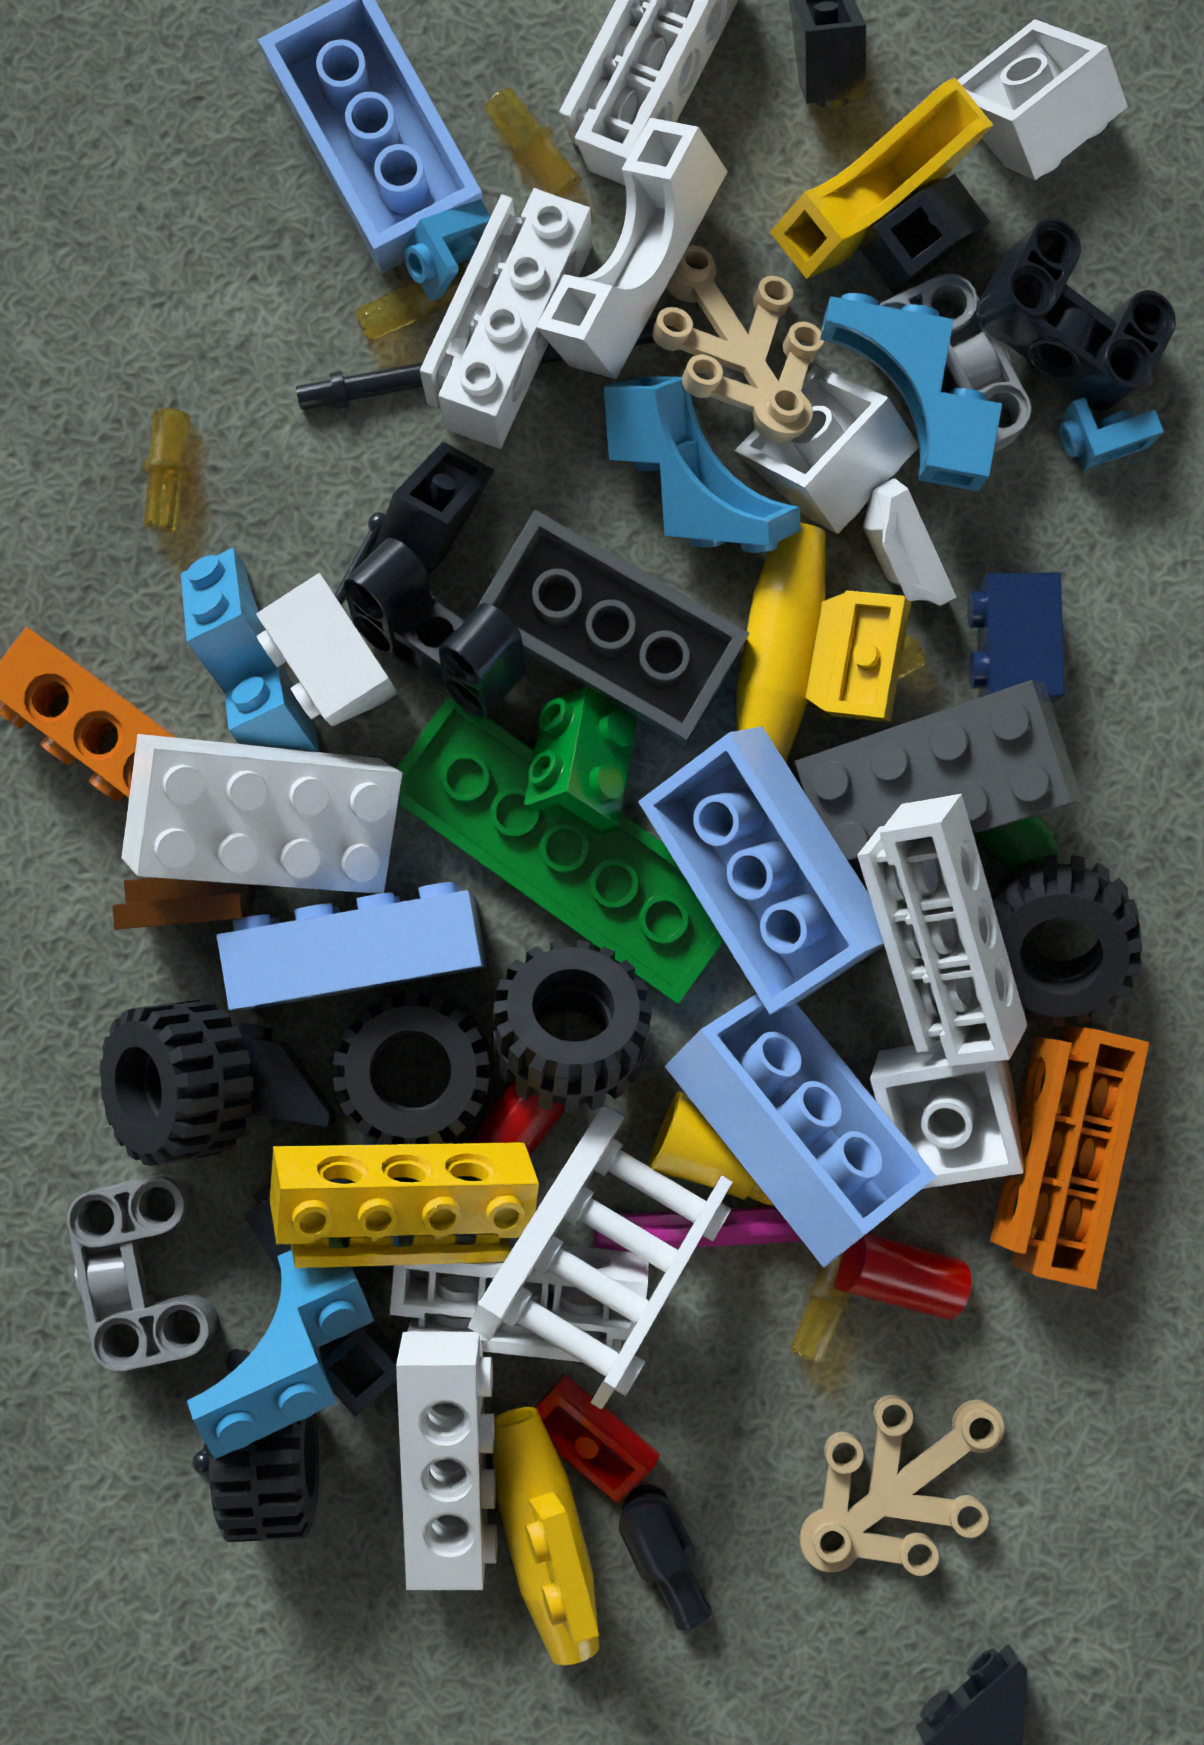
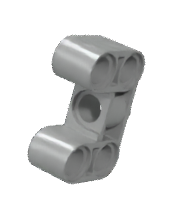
M956 274L940 275L879 304L897 309H902L904 306L912 304L932 308L931 304L939 300L954 304L960 317L953 321L944 376L951 390L967 388L986 394V401L1002 403V408L1010 415L1011 427H998L993 453L1014 442L1030 418L1031 404L1011 365L1004 342L993 337L983 328L978 318L977 307L979 298L969 280ZM918 447L914 453L916 460L920 464V449Z
M160 1174L101 1187L78 1196L71 1203L68 1210L67 1227L75 1260V1279L79 1298L85 1310L91 1349L95 1359L104 1368L109 1370L127 1371L187 1358L205 1347L214 1338L218 1329V1314L215 1307L206 1298L199 1295H182L156 1301L154 1292L148 1293L139 1251V1246L144 1244L143 1238L162 1234L183 1224L190 1217L194 1207V1194L190 1185L183 1178L176 1175ZM155 1187L167 1189L175 1199L176 1209L170 1219H161L150 1209L149 1197ZM96 1200L106 1202L113 1210L114 1224L109 1232L97 1230L89 1219V1210ZM186 1310L198 1318L200 1323L198 1339L186 1340L176 1333L173 1327V1318L176 1311ZM116 1324H127L137 1332L139 1346L136 1353H126L116 1346L113 1340V1331Z

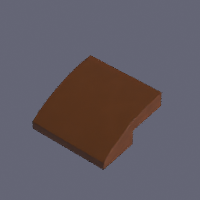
M157 877L124 880L126 903L112 905L114 929L120 930L244 918L252 909L257 885Z

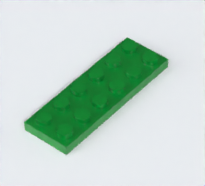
M448 696L396 768L402 772L398 805L596 947L602 949L605 946L615 951V960L621 963L627 960L635 968V975L678 1005L724 940L665 844L622 813L620 814L619 825L600 831L559 803L537 811L527 807L524 801L529 781L528 771L533 760L534 750L489 718L479 719L468 714Z

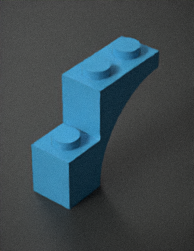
M847 293L842 295L841 298L830 296L823 319L820 340L838 344L865 357L877 366L899 390L913 417L920 449L918 480L979 491L990 474L1002 403L986 401V394L973 389L955 388L950 390V394L941 392L954 319L940 317L937 310L924 305H906L902 309L878 305V301L875 298L860 293Z
M636 375L604 386L609 460L633 462L634 469L637 471L660 470L664 536L689 538L690 546L700 548L715 547L725 542L741 543L742 551L759 553L777 549L779 541L801 531L800 506L783 504L756 493L734 477L714 454L699 426L691 395L683 387L682 377Z
M234 547L217 556L208 555L200 558L188 570L181 573L186 642L225 693L229 732L238 744L320 752L315 719L309 718L290 689L294 685L283 665L275 666L256 637L266 629L256 615L259 611L251 591L245 563Z
M327 1237L330 1239V1248H344L339 1237ZM291 1250L277 1256L281 1267V1294L277 1310L265 1335L250 1355L233 1372L205 1392L187 1401L192 1419L214 1460L234 1450L244 1448L262 1437L297 1421L304 1420L314 1413L337 1403L316 1348L346 1336L375 1321L352 1267L294 1268Z

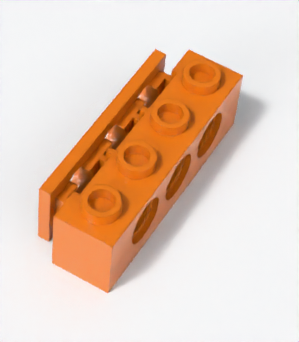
M27 626L0 660V716L19 729H22L27 722L31 723L46 735L40 742V745L68 766H71L76 758L95 772L88 781L117 803L125 795L127 797L130 795L137 734L176 738ZM68 692L69 704L66 710L60 715L53 717L52 704L60 694ZM117 728L118 741L115 747L110 752L101 755L99 742L102 735L110 729Z
M1067 1025L1064 1026L1061 1040L1034 1038L1018 1110L1024 1173L1004 1176L990 1242L1014 1252L1012 1266L1037 1277L1096 1290L1150 1042L1092 1028ZM1045 1073L1044 1085L1040 1092L1042 1077ZM1030 1134H1032L1030 1148H1029V1151L1027 1152L1028 1140H1029ZM1018 1194L1017 1208L1015 1213H1013L1014 1203Z

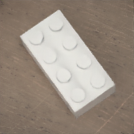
M137 734L121 858L137 876L382 894L385 889L402 772L380 758Z

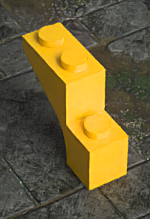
M956 78L950 79L933 91L849 167L825 183L805 191L774 226L770 234L806 279L840 265L859 248L873 226L921 190L943 180L991 129L993 124Z

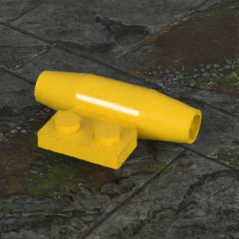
M801 523V531L779 541L777 549L768 551L753 593L747 626L749 636L744 644L736 687V731L763 726L785 763L788 760L808 700L831 716L891 722L911 601L907 600L906 596L847 590L841 595L825 600L826 532L819 527Z
M534 1407L512 1409L494 1417V1452L492 1453L493 1469L496 1470V1502L518 1585L552 1662L557 1665L580 1663L594 1656L600 1646L593 1570L569 1478L538 1410Z

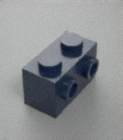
M1061 572L987 573L977 584V591H970L968 595L969 628H978V652H971L969 658V682L971 689H979L980 698L1030 680H1036L1045 683L1051 704L1065 695Z

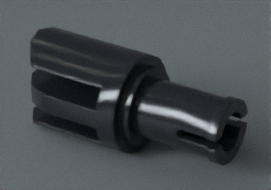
M652 1484L638 1486L629 1493L622 1506L619 1522L620 1535L641 1580L657 1583L674 1618L676 1628L680 1631L692 1629L705 1622L712 1614L711 1606L706 1602L690 1568L697 1552L675 1505L668 1499L666 1492Z

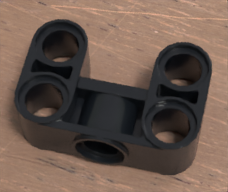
M1049 217L1041 220L1004 254L979 300L977 307L978 318L983 328L990 335L1003 341L1031 362L1040 373L1051 377L1079 399L1084 397L1089 408L1104 411L1112 408L1145 385L1151 378L1174 333L1176 326L1175 312L1171 303L1163 295L1151 290L1136 293L1109 315L1102 312L1066 284L1080 258V239L1076 231L1067 222L1059 218Z
M394 538L385 539L344 580V589L351 619L363 638L373 647L391 655L418 674L423 680L448 695L459 707L473 717L479 719L486 718L525 676L523 640L515 623L499 608L488 603L480 604L463 620L436 602L435 597L430 594L424 565L415 553L402 542ZM435 643H442L439 648L429 647Z

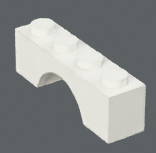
M649 118L622 168L626 186L627 206L623 230L615 250L607 262L598 271L589 276L574 277L564 274L536 328L570 367L617 379L728 171L699 127Z

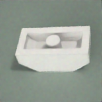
M895 478L873 488L863 529L886 579L902 587L909 601L926 600L941 606L957 598L909 489Z

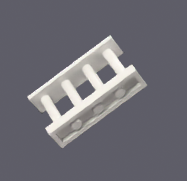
M605 1105L600 1108L478 1303L468 1326L469 1329L490 1341L502 1321L511 1327L517 1322L606 1376L591 1401L593 1405L600 1409L604 1407L614 1390L626 1396L636 1380L645 1361L635 1356V1353L701 1237L704 1236L713 1241L731 1211V1208L721 1202L732 1184V1181L721 1176L705 1201L623 1152L621 1149L624 1144L614 1139L624 1117ZM594 1171L604 1177L610 1172L693 1222L679 1249H675L592 1199L594 1192L585 1186ZM567 1220L576 1225L579 1220L664 1271L665 1274L650 1300L648 1301L562 1249L561 1247L564 1242L555 1237V1234L563 1221ZM533 1270L542 1275H545L547 1271L552 1272L636 1323L620 1352L614 1351L532 1301L530 1298L533 1293L523 1286Z

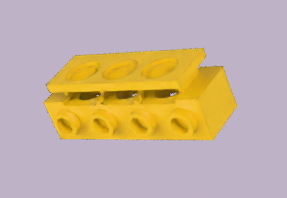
M525 1143L273 1146L270 1206L276 1243L291 1245L294 1268L505 1262L512 1251L508 1238H520L535 1214L539 1182ZM472 1176L481 1179V1181H465L457 1177ZM407 1177L419 1182H400L394 1180V1178ZM341 1178L354 1181L355 1183L341 1184L329 1180ZM453 1234H476V1240L471 1245L456 1244L457 1236ZM391 1236H414L411 1246H393L394 1237ZM327 1237L352 1238L349 1239V1247L337 1249L329 1247L330 1239Z

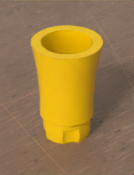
M678 1091L669 1104L652 1147L647 1166L664 1176L684 1179L710 1188H714L721 1176H724L732 1181L727 1194L743 1200L748 1196L758 1202L773 1206L774 1204L691 1099Z

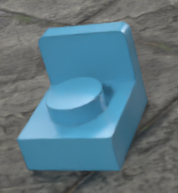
M481 199L420 219L404 246L402 252L405 256L407 270L413 280L420 283L430 301L443 297L458 273L457 264L473 256L491 218Z
M1084 397L1071 402L1063 414L1065 422L1059 425V433L1064 450L1070 458L1078 456L1083 471L1147 449L1164 432L1155 409L1137 416L1134 415L1132 409L1114 413L1098 423L1099 429H1097Z

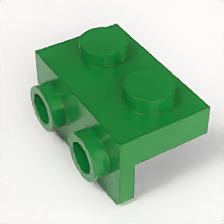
M588 686L546 702L539 717V730L533 760L528 771L529 781L524 804L537 811L559 803L600 831L619 825L637 721Z

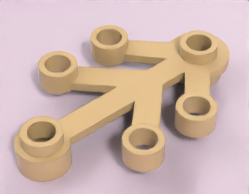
M688 246L666 288L671 295L681 301L698 302L719 337L693 328L692 319L685 311L675 307H668L661 310L658 314L652 330L654 341L664 349L672 351L680 349L696 355L688 361L682 376L683 387L689 394L698 398L711 397L751 412L756 430L767 440L784 443L800 436L808 428L813 416L811 403L801 392L809 363L816 359L824 340H820L821 331L815 325L808 322H797L791 326L783 342V351L787 359L778 381L765 360L778 319L786 313L793 298L791 285L785 279L778 276H767L760 281L753 297V305L756 311L747 333L714 282L717 270L712 255L700 246ZM767 294L773 295L779 300L772 299ZM666 326H672L676 328L679 332H673L669 330ZM797 340L804 341L809 346H804L800 344ZM722 366L743 373L750 385L723 377ZM695 373L704 374L710 380L702 379L698 377Z
M886 1395L880 1398L873 1410L874 1420L878 1427L868 1495L849 1509L851 1473L856 1471L862 1464L863 1449L856 1437L850 1433L838 1432L831 1435L824 1446L828 1470L822 1509L811 1513L806 1518L800 1530V1546L806 1560L821 1571L839 1572L851 1566L859 1557L903 1564L905 1569L911 1574L924 1576L931 1573L939 1561L938 1550L927 1535L911 1533L904 1539L866 1532V1530L886 1516L952 1526L959 1535L966 1538H974L981 1535L987 1528L989 1517L987 1510L977 1498L970 1495H962L956 1499H947L914 1493L969 1451L985 1453L998 1446L1004 1435V1422L1000 1413L986 1401L970 1400L960 1405L952 1419L953 1430L898 1471L902 1435L910 1429L913 1423V1412L907 1402L900 1396ZM890 1405H899L904 1410L902 1421L895 1426L886 1425L882 1420L883 1411ZM977 1418H986L990 1422L989 1433L980 1439L971 1437L969 1432L971 1423ZM843 1442L852 1444L855 1449L853 1458L847 1463L836 1462L832 1457L834 1448ZM967 1506L977 1508L979 1516L973 1525L962 1526L958 1523L957 1517L961 1509ZM829 1531H836L843 1536L841 1546L834 1551L824 1550L820 1546L822 1536ZM917 1544L929 1547V1556L921 1564H914L908 1560L909 1550Z

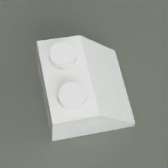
M1033 20L958 80L993 124L991 129L982 137V140L1005 167L1035 181L1042 175L1057 168L1064 157L1088 138L1101 133L1106 128L1107 123L1128 107L1106 45L1038 20Z
M814 365L806 374L801 392L810 401L813 411L812 420L806 431L791 441L777 443L761 436L755 428L736 448L735 452L791 504L800 506V512L807 518L838 534L858 515L860 510L870 500L872 489L887 482L894 476L905 461L918 449L919 444L888 397Z
M320 573L256 613L266 629L256 637L276 667L288 662L300 681L290 689L310 719L321 714L331 726H335L384 704L399 694Z
M941 1040L934 1041L927 1052L917 1053L914 1045L879 1051L870 1077L875 1099L937 1176L923 1189L1024 1173L1015 1091L1008 1060L949 1067Z

